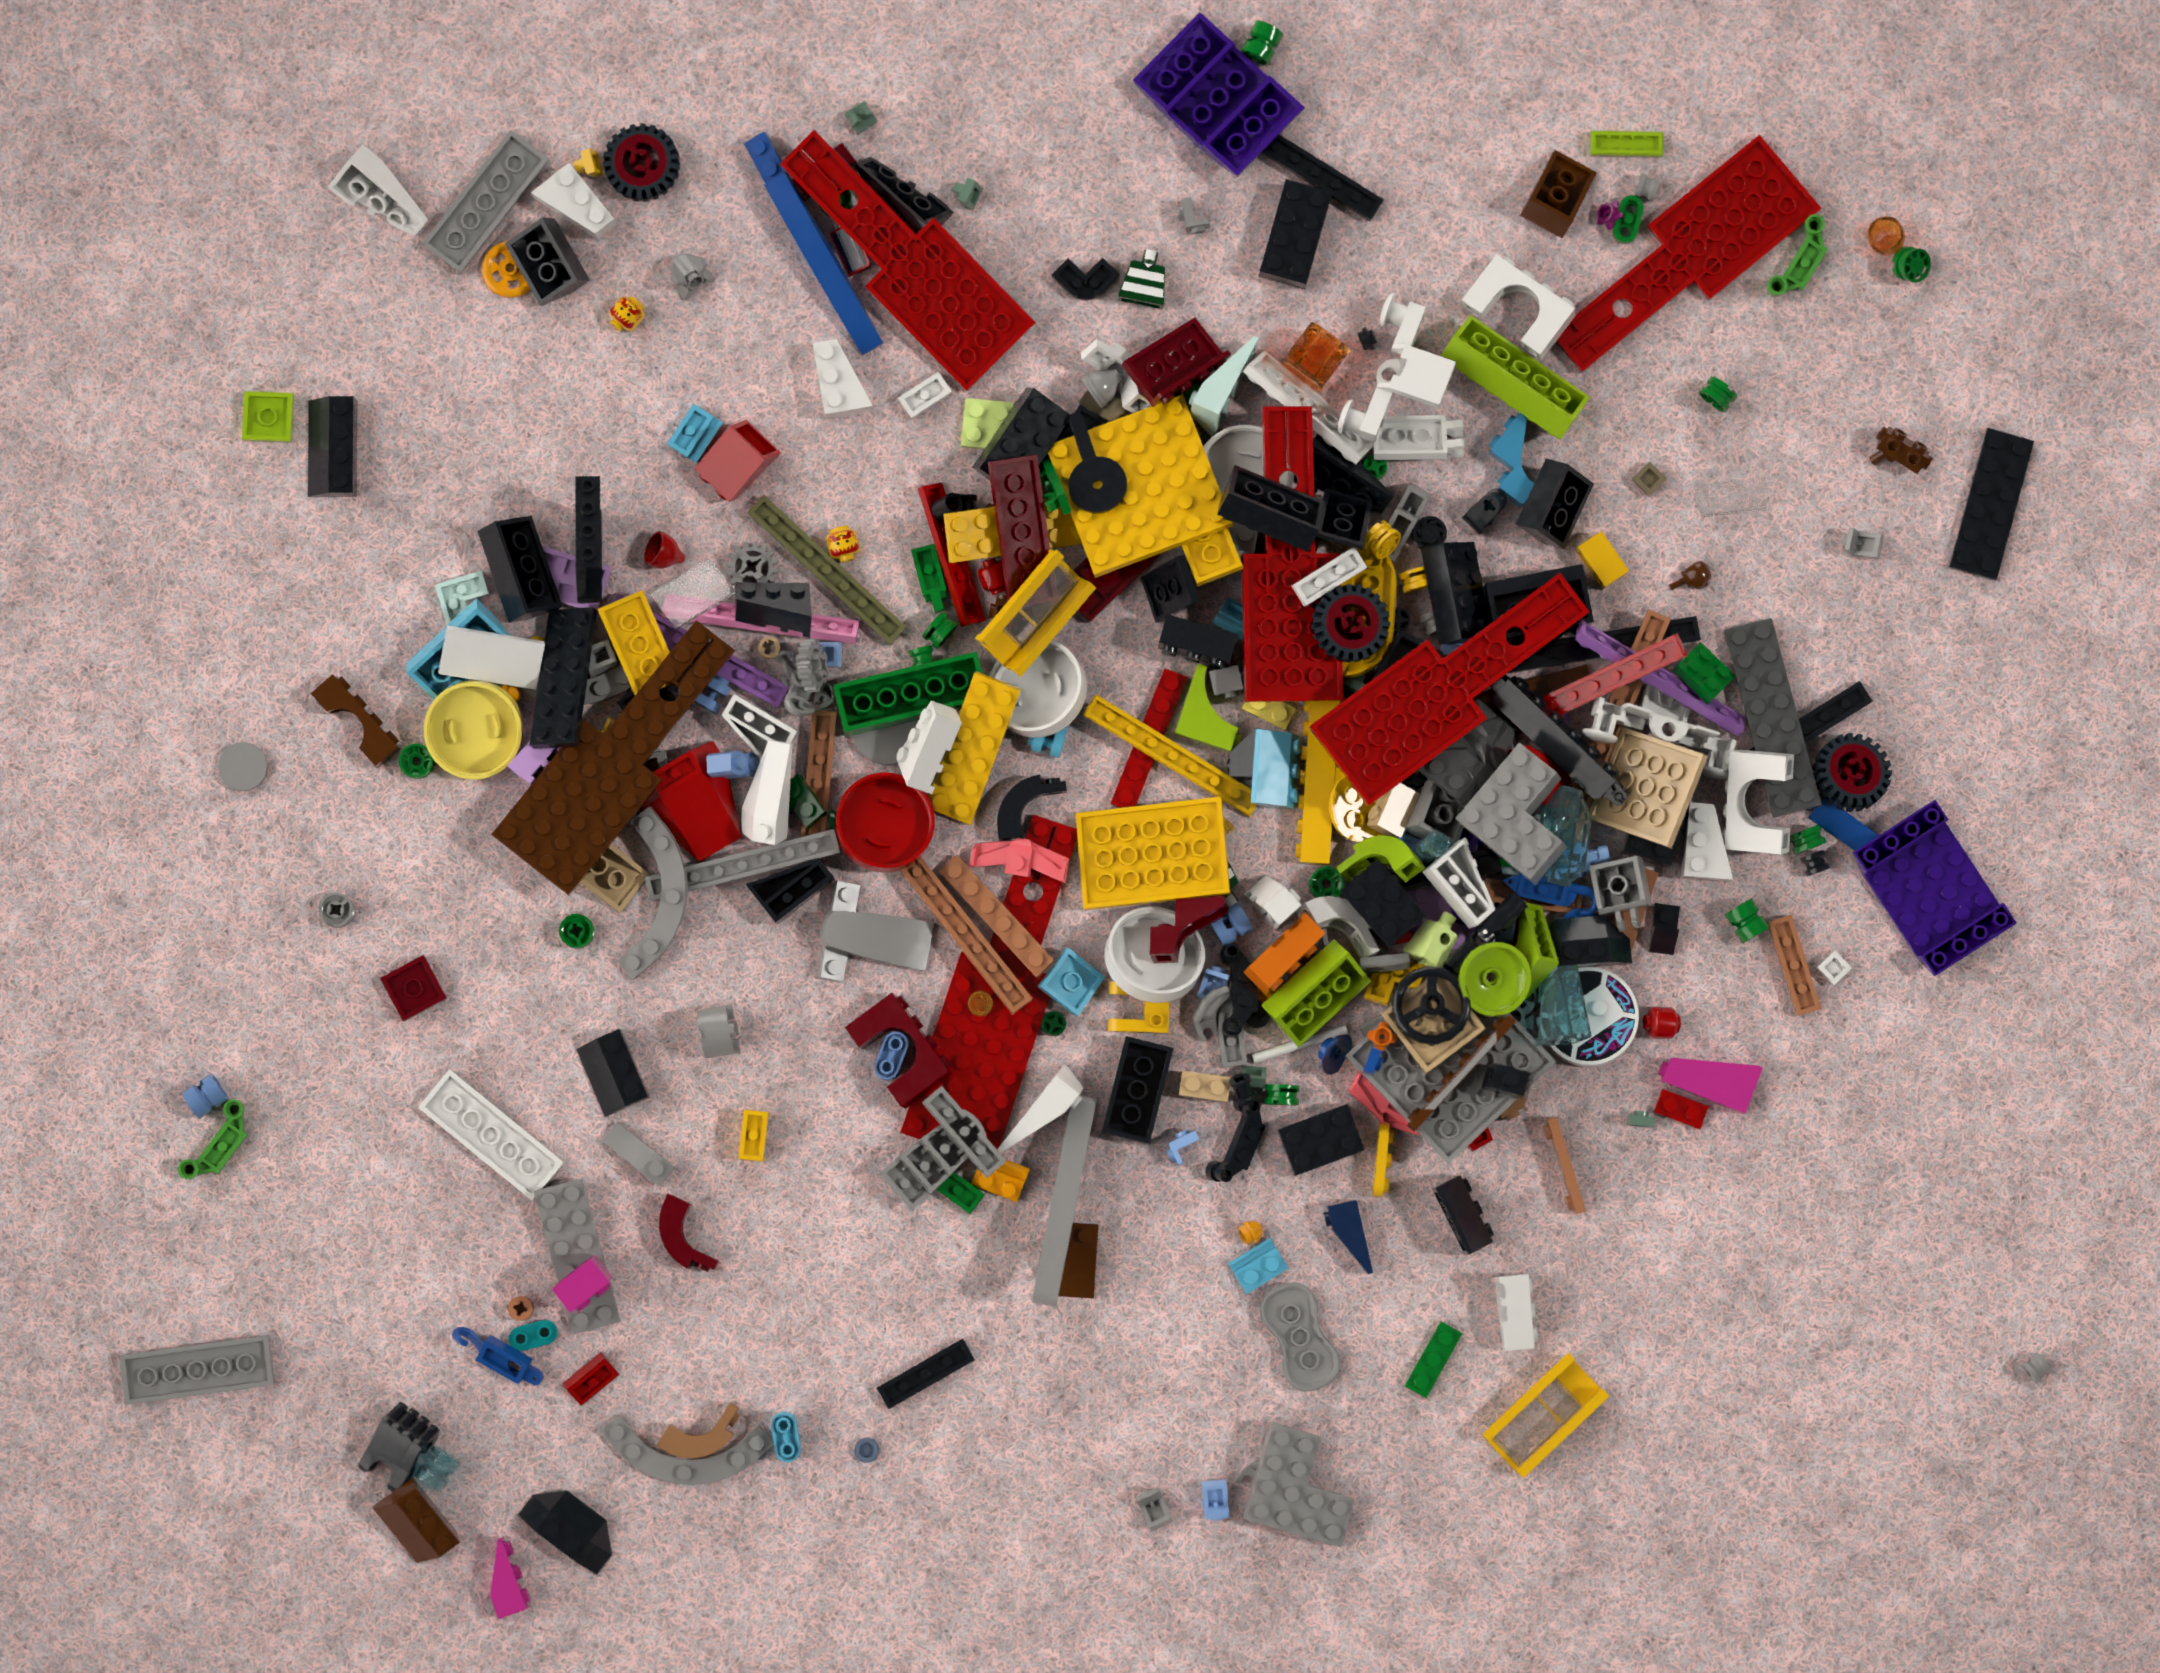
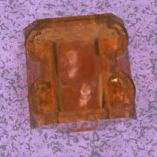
M1311 322L1283 358L1282 365L1321 393L1326 382L1350 352V349L1323 327Z

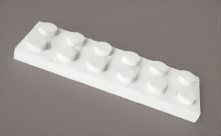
M1263 351L1244 369L1243 372L1251 382L1260 385L1272 399L1278 400L1284 406H1312L1313 431L1322 436L1328 445L1334 446L1339 450L1346 460L1357 464L1372 450L1373 442L1360 438L1359 434L1344 430L1341 435L1338 432V421L1341 413L1266 351Z
M451 1069L447 1071L418 1107L532 1201L535 1200L533 1191L543 1189L565 1163Z

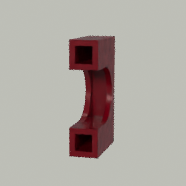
M892 992L848 1024L845 1029L857 1046L863 1050L887 1032L894 1030L905 1031L913 1038L917 1049L913 1066L887 1086L900 1107L906 1109L953 1073L949 1069L952 1065L944 1054L940 1056L935 1048L938 1045L930 1034L926 1036L921 1030L924 1026L916 1015L911 1016L907 1010L910 1006L902 995L897 996Z

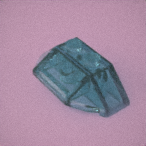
M1565 785L1559 786L1542 809L1540 823L1562 840L1567 847L1543 876L1548 883L1570 887L1572 882L1578 878L1586 867L1592 820L1587 804L1583 799V791Z

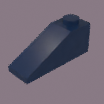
M1357 1200L1327 1206V1212H1323L1326 1227L1331 1226L1333 1233L1367 1274L1373 1273Z

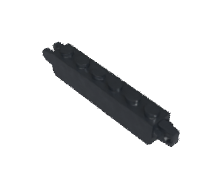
M1505 674L1489 686L1496 692L1493 696V704L1593 799H1600L1604 796L1619 806L1629 797L1630 793L1619 781L1622 776L1618 774L1619 770L1617 767L1601 758L1599 750L1582 740V734L1575 728H1570L1564 722L1565 719L1557 711L1553 712L1547 706V702L1539 694L1535 695L1529 689V684L1521 677L1517 678L1515 675L1509 678Z

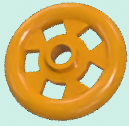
M508 241L498 243L484 257L482 263L484 282L492 292L506 298L520 297L531 289L505 245ZM501 253L505 258L498 265L494 262V259ZM508 265L515 266L513 272L506 271ZM496 271H499L500 276L503 278L499 282H496L492 276ZM518 279L519 287L509 288L508 281Z

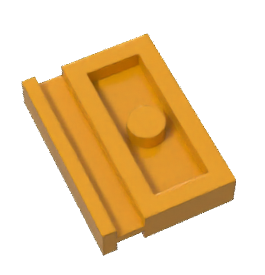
M1007 1159L988 1178L977 1168L971 1185L1014 1202L1018 1201L1030 1168Z

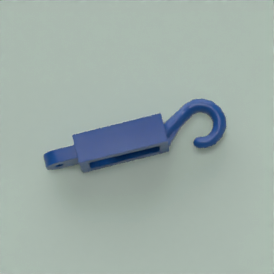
M457 1327L453 1330L452 1337L457 1343L467 1346L468 1341L461 1338V1336H464L474 1344L479 1351L476 1358L477 1362L518 1385L522 1380L531 1385H539L542 1382L544 1374L541 1370L531 1365L533 1358L492 1335L484 1342L469 1328ZM511 1360L522 1366L521 1370L518 1371L509 1366V1361Z

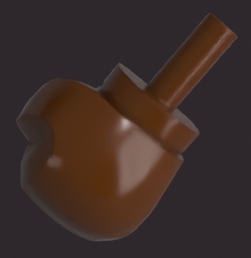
M1697 561L1681 572L1683 578L1669 586L1671 590H1674L1686 583L1688 588L1694 586L1696 589H1703L1708 586V581L1711 578L1710 569L1705 562Z

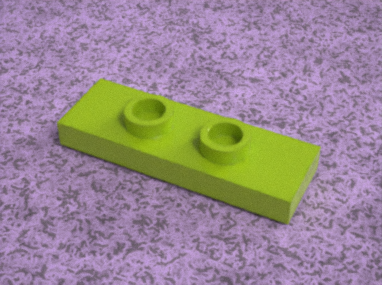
M1590 131V156L1662 158L1663 132Z

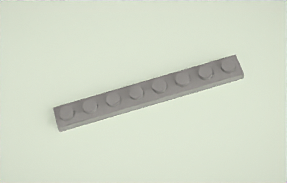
M831 829L776 845H769L684 867L687 871L688 892L841 853L836 830ZM660 873L645 877L650 901L661 899Z

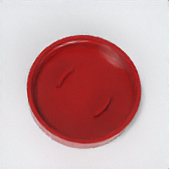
M889 772L870 774L853 783L841 798L835 819L837 839L846 855L859 866L882 873L896 872L918 861L927 850L935 827L934 810L927 794L924 791L906 786L902 775Z

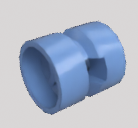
M1238 903L1228 908L1226 916L1210 924L1223 947L1236 941L1237 935L1243 937L1254 930ZM1230 923L1232 928L1227 929L1226 925Z
M212 1073L200 1080L199 1086L193 1085L182 1092L186 1103L199 1119L210 1113L212 1106L219 1107L229 1100L226 1091L223 1090L220 1082Z

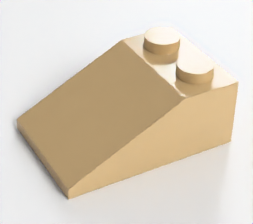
M611 844L580 883L621 913L644 883L645 877H648L650 873Z

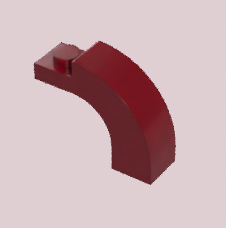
M667 1194L659 1215V1232L665 1249L676 1262L687 1269L690 1268L694 1260L697 1262L695 1267L706 1272H709L710 1268L716 1270L719 1260L691 1247L684 1236V1220L692 1204Z

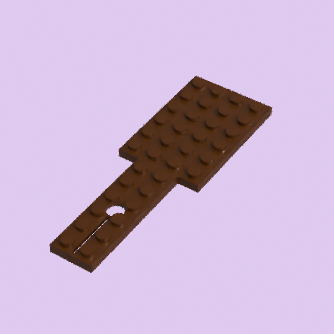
M696 620L604 734L585 719L583 720L578 747H562L491 835L570 896L662 782V779L647 769L644 764L735 653V650ZM672 683L678 687L679 696L676 700L667 702L661 698L660 689L663 685Z

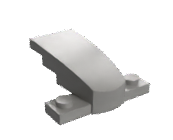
M838 880L834 881L830 908L823 918L820 928V941L823 947L818 978L843 982L848 954L871 961L926 971L934 927L933 922L856 912L860 885Z
M942 1086L922 1102L940 1125L922 1137L879 1173L910 1211L915 1209L934 1192L968 1157L986 1178L1006 1162L1004 1157L986 1138L987 1135L979 1120L970 1112L962 1110Z

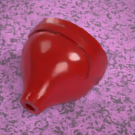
M656 531L646 545L644 561L650 567L663 569L674 564H682L685 560V555L680 551L675 539L663 531Z

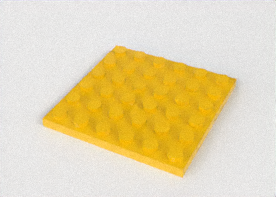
M1183 395L1173 398L1165 405L1160 403L1155 407H1148L1088 430L1096 457H1106L1117 462L1124 470L1127 478V492L1124 499L1117 507L1108 512L1099 514L1086 512L1080 509L1070 496L1068 488L1070 475L1074 468L1082 462L1075 437L1071 436L1055 442L1048 451L1052 465L1065 491L1072 511L1073 521L1095 578L1233 526L1232 521L1217 515L1222 494ZM1095 482L1093 487L1096 489L1101 488L1102 482Z

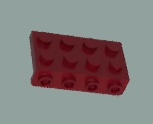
M1196 317L1126 359L1121 366L1150 404L1155 407L1161 402L1163 405L1170 402L1177 392L1183 394L1193 386L1192 383L1196 380L1199 383L1205 380L1212 370L1219 369L1227 361L1231 353L1229 350L1222 352Z

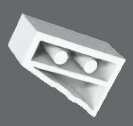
M569 163L531 192L536 201L550 208L596 239H599L617 225L613 216Z
M837 339L812 343L826 419L874 411L872 403Z
M738 694L732 696L722 713L725 720L760 759L768 740L794 744L800 734V731Z
M930 701L927 708L921 712L915 728L910 730L906 743L897 753L896 759L906 786L930 794L933 793L935 787L931 785L936 772L941 773L944 767L940 764L945 750H951L961 726V720L956 709Z
M1689 803L1685 816L1681 878L1724 882L1733 880L1714 804Z
M1466 837L1458 840L1422 871L1469 929L1478 926L1495 911L1486 885L1481 880L1477 870V863L1472 858L1468 848Z
M1267 875L1262 877L1244 894L1276 930L1301 907L1299 903L1301 898L1292 888L1287 890L1283 885Z
M1529 1274L1495 1277L1503 1351L1533 1349L1534 1343H1538L1537 1329L1533 1328L1532 1318H1535L1534 1303H1531L1530 1293H1533Z

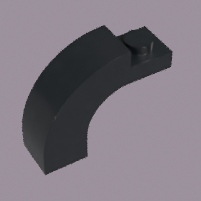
M1034 775L1012 787L1004 797L998 811L997 830L999 841L1023 838L1021 816L1025 806L1031 800L1040 796L1067 793L1066 781L1061 782L1060 778L1046 779V784H1041L1040 775Z

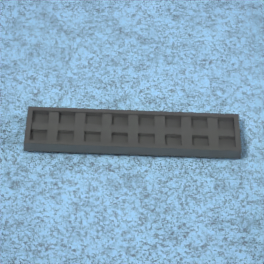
M1772 618L1725 629L1724 634L1755 751L1794 754L1793 779L1787 781L1763 779L1772 817L1775 818L1820 807L1819 793Z

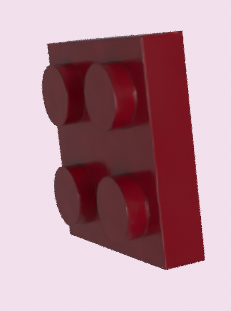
M425 955L380 978L403 1022L448 999Z

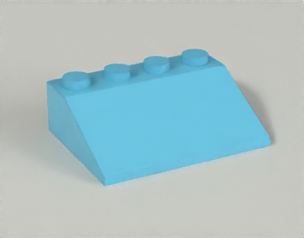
M477 598L448 624V626L512 636L495 615ZM447 626L406 663L407 674L434 699L443 690L457 682L473 680L438 673Z

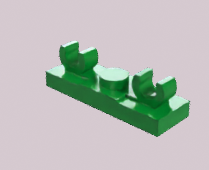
M1047 455L1042 460L1044 467H1039L1041 486L1045 484L1048 492L1043 495L1044 504L1048 512L1054 511L1060 506L1063 515L1069 514L1072 511L1051 459Z

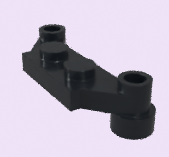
M1229 944L1221 949L1219 958L1223 964L1231 966L1232 1015L1225 1019L1221 1029L1226 1037L1234 1038L1240 1034L1242 1026L1252 1014L1258 1013L1257 986L1243 973L1251 965L1250 961L1236 944ZM1228 950L1233 951L1234 955H1230L1228 953ZM1230 1023H1235L1237 1028H1232Z
M1258 1099L1244 1106L1236 1105L1235 1100H1233L1234 1108L1242 1112V1116L1224 1161H1211L1206 1166L1205 1174L1208 1179L1216 1182H1229L1234 1175L1243 1169L1248 1171L1266 1126L1261 1120V1103Z

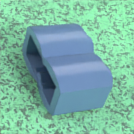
M729 751L711 753L707 755V774L714 778L724 777L726 779L754 777L760 760L752 752Z

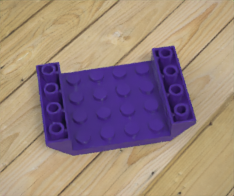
M1936 800L1925 805L1853 852L1859 870L1917 959L1934 977L2017 924L2005 904H1999L1946 824V821L1949 819Z

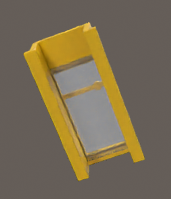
M1050 549L1047 556L981 634L975 637L1006 669L1016 673L1019 677H1022L1096 589L1091 582L1080 578L1062 560L1064 556L1058 550Z
M1569 1352L1482 1434L1485 1440L1522 1478L1529 1474L1609 1397L1604 1389H1601L1574 1361L1575 1359Z

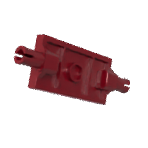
M1160 554L1096 578L1088 558L1083 560L1073 571L1080 578L1091 582L1096 589L1076 612H1080L1089 622L1093 621ZM1065 578L1056 588L1063 594L1071 583Z

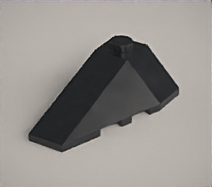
M869 157L856 163L855 168L860 176L916 234L933 217L943 225L952 216L953 211L937 196L929 192L926 197L915 189L917 184L912 181L908 183L896 177L897 174L894 170L876 159Z
M1318 433L1313 439L1314 493H1317L1318 489L1324 492L1325 488L1367 499L1373 501L1371 511L1382 514L1394 495L1360 462L1355 464L1346 460L1339 450L1334 446L1328 445L1322 436ZM1294 475L1293 481L1297 483V477Z

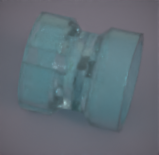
M1438 831L1430 833L1416 844L1417 856L1422 861L1428 863L1433 862L1449 849L1447 837Z

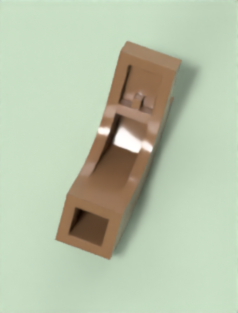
M730 1402L715 1427L703 1435H691L673 1424H669L656 1446L669 1454L682 1458L708 1456L724 1447L734 1436V1433L728 1430L727 1427L728 1425L733 1427L741 1415L737 1413L740 1407Z

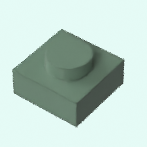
M1634 1110V1115L1629 1114L1627 1116V1125L1652 1128L1654 1127L1655 1117H1648L1649 1112Z

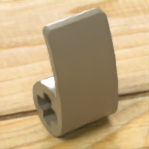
M1088 389L1079 401V404L1107 422L1122 418L1128 413V410L1122 408V400L1115 396L1106 406L1101 408Z

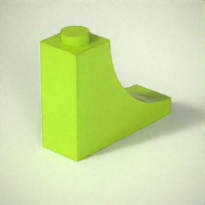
M1198 663L1174 735L1230 753L1231 749L1239 744L1241 735L1237 734L1238 727L1227 723L1212 708L1205 689L1207 666Z
M1525 902L1528 907L1518 917L1519 931L1515 948L1525 956L1531 970V985L1525 998L1527 999L1557 967L1559 961L1542 906Z

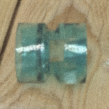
M433 1446L426 1456L428 1462L421 1464L415 1477L434 1490L442 1492L449 1482L448 1474H454L461 1462L443 1449Z

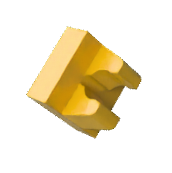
M592 149L580 151L582 159L573 162L575 171L580 172V174L586 173V175L594 178L603 176L599 153Z

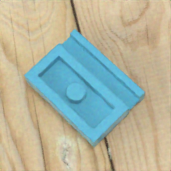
M693 404L667 445L698 464L724 423Z
M1228 597L1216 615L1213 624L1225 631L1238 634L1237 638L1242 641L1243 605Z
M1271 1238L1228 1263L1246 1294L1289 1269Z

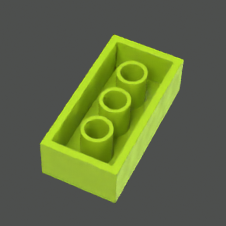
M1333 939L1261 1006L1281 1031L1299 1048L1363 990L1371 980L1350 953Z

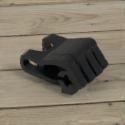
M399 1402L381 1420L358 1464L360 1470L368 1472L373 1470L381 1461L387 1463L391 1469V1478L387 1488L391 1492L412 1478L419 1455L421 1453L425 1454L429 1449L433 1448L440 1431L433 1424L429 1426L430 1420L423 1415L419 1417L420 1413L417 1410L411 1408L407 1412L408 1406L402 1402Z

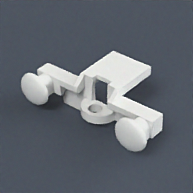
M1391 293L1386 298L1380 314V325L1384 328L1386 323L1400 327L1391 351L1399 353L1401 356L1400 359L1387 360L1377 370V387L1366 413L1352 409L1354 400L1347 401L1338 421V432L1341 435L1344 430L1359 434L1360 438L1376 442L1378 430L1383 426L1395 393L1436 408L1440 407L1456 362L1414 347L1422 318L1424 319L1425 306L1410 302L1408 306L1394 302L1396 293ZM1387 371L1394 373L1391 381L1384 380L1382 374Z
M1645 684L1639 706L1630 703L1617 706L1605 702L1603 697L1596 698L1590 715L1595 717L1592 729L1586 728L1582 730L1583 735L1590 740L1603 744H1613L1618 740L1613 735L1615 724L1643 731L1644 723H1647L1651 733L1657 739L1669 743L1676 741L1677 744L1708 753V758L1701 775L1715 780L1728 779L1726 759L1730 751H1734L1737 742L1733 739L1726 741L1717 738L1720 732L1699 725L1688 724L1687 720L1690 709L1684 707L1671 696H1665L1651 684ZM1664 723L1669 724L1667 730L1673 732L1671 736H1666L1662 732Z

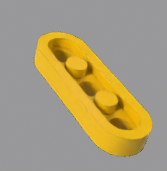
M1379 1123L1373 1197H1383V1193H1388L1389 1178H1385L1386 1168L1391 1167L1392 1154L1387 1152L1388 1143L1393 1144L1394 1129H1390V1124Z

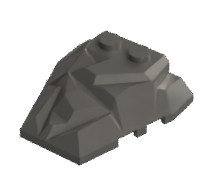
M1476 699L1475 703L1487 719L1414 772L1417 775L1419 773L1423 774L1457 800V806L1462 810L1506 759L1517 729L1479 699Z

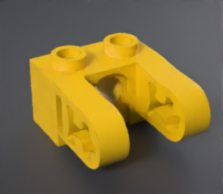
M1109 982V995L1131 996L1124 992L1115 982ZM1145 1001L1144 1020L1108 1019V1031L1168 1034L1169 1002L1152 1003Z

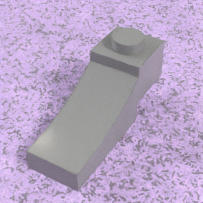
M619 1122L615 1124L602 1141L659 1187L675 1169V1166Z

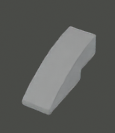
M1412 483L1409 484L1388 522L1392 528L1401 534L1398 546L1389 555V558L1394 562L1432 495Z

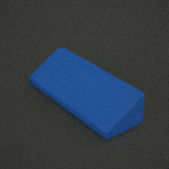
M1826 797L1820 800L1821 806L1814 808L1808 817L1815 823L1820 824L1823 829L1854 851L1879 836L1843 809H1836L1837 805L1835 803L1829 805L1827 803L1829 799Z

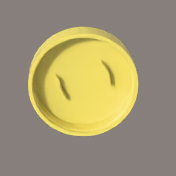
M465 680L449 686L432 702L424 720L425 744L434 761L448 773L464 779H484L504 770L518 754L524 738V721L518 704L507 691L491 682Z

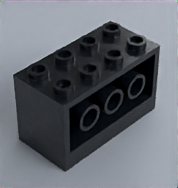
M1579 564L1486 582L1483 589L1490 622H1494L1557 574L1561 573L1589 610V613L1554 639L1561 638L1562 634L1571 631L1572 635H1576L1577 626L1582 620L1590 625L1594 622L1583 565ZM1512 627L1508 629L1506 640L1509 644L1514 646L1518 641L1524 642L1525 635L1520 628Z

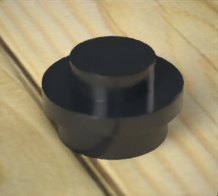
M1366 327L1362 328V331L1357 334L1364 350H1374V344L1378 343L1373 330L1368 331Z

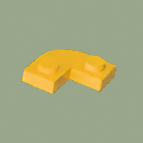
M1411 961L1410 969L1372 973L1371 982L1368 984L1364 995L1365 1000L1389 1006L1395 986L1399 984L1400 980L1412 970L1425 966ZM1424 977L1415 980L1408 988L1415 989L1423 983Z

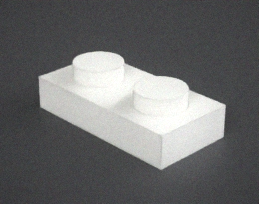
M937 372L900 396L898 400L912 420L952 394V391L940 373Z

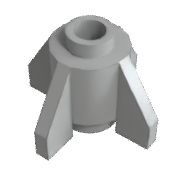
M689 253L678 254L674 257L671 264V279L678 286L679 293L684 300H688L693 292L692 289L698 288L703 282L714 283L715 281L712 273L706 270L708 264L705 260Z

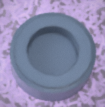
M868 1437L860 1439L854 1448L857 1459L865 1463L874 1461L879 1455L878 1443Z

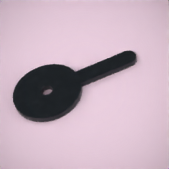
M1075 412L1070 415L1069 422L1082 462L1074 468L1068 482L1069 493L1073 502L1080 509L1095 514L1105 513L1117 507L1124 499L1127 492V478L1124 470L1117 462L1106 457H1096L1083 415ZM1097 481L1102 482V487L1099 489L1093 487Z

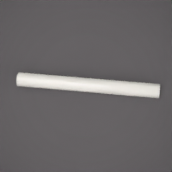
M1346 1025L1312 1035L1299 1048L1293 1042H1289L1251 1055L1255 1064L1322 1043L1329 1037L1336 1038L1339 1035H1347L1348 1031Z

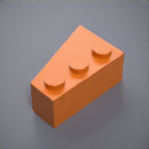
M1304 912L1243 973L1263 993L1269 988L1274 991L1284 982L1281 977L1286 972L1291 975L1301 965L1298 962L1299 959L1303 956L1309 958L1318 949L1315 944L1324 936L1325 932Z

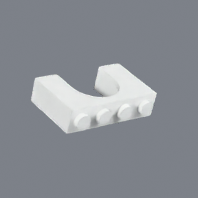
M1496 254L1463 297L1462 306L1483 320L1494 304L1505 294L1523 292L1533 297L1538 303L1540 311L1536 321L1521 339V348L1541 361L1576 316L1574 304L1566 297L1560 298L1555 295V291L1545 283L1541 285L1534 280L1535 277L1527 270L1520 271L1514 267L1515 263L1508 257L1504 256L1501 258Z
M1739 749L1730 751L1726 759V768L1729 770L1728 779L1725 782L1727 804H1725L1723 811L1724 818H1726V828H1724L1722 833L1725 849L1780 855L1789 852L1790 828L1762 825L1753 820L1745 807V794L1749 785L1756 779L1779 781L1793 779L1794 754Z

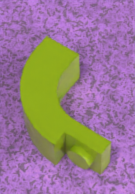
M1386 835L1369 837L1360 841V843H1356L1352 846L1356 853L1336 867L1349 883L1353 880L1352 876L1359 875L1377 859L1383 865L1392 866L1394 872L1405 883L1425 869L1420 858L1403 841Z

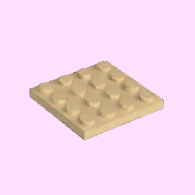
M1622 727L1609 762L1614 764L1619 770L1618 774L1622 776L1619 781L1630 795L1619 806L1604 796L1600 799H1594L1587 819L1672 849L1708 756Z

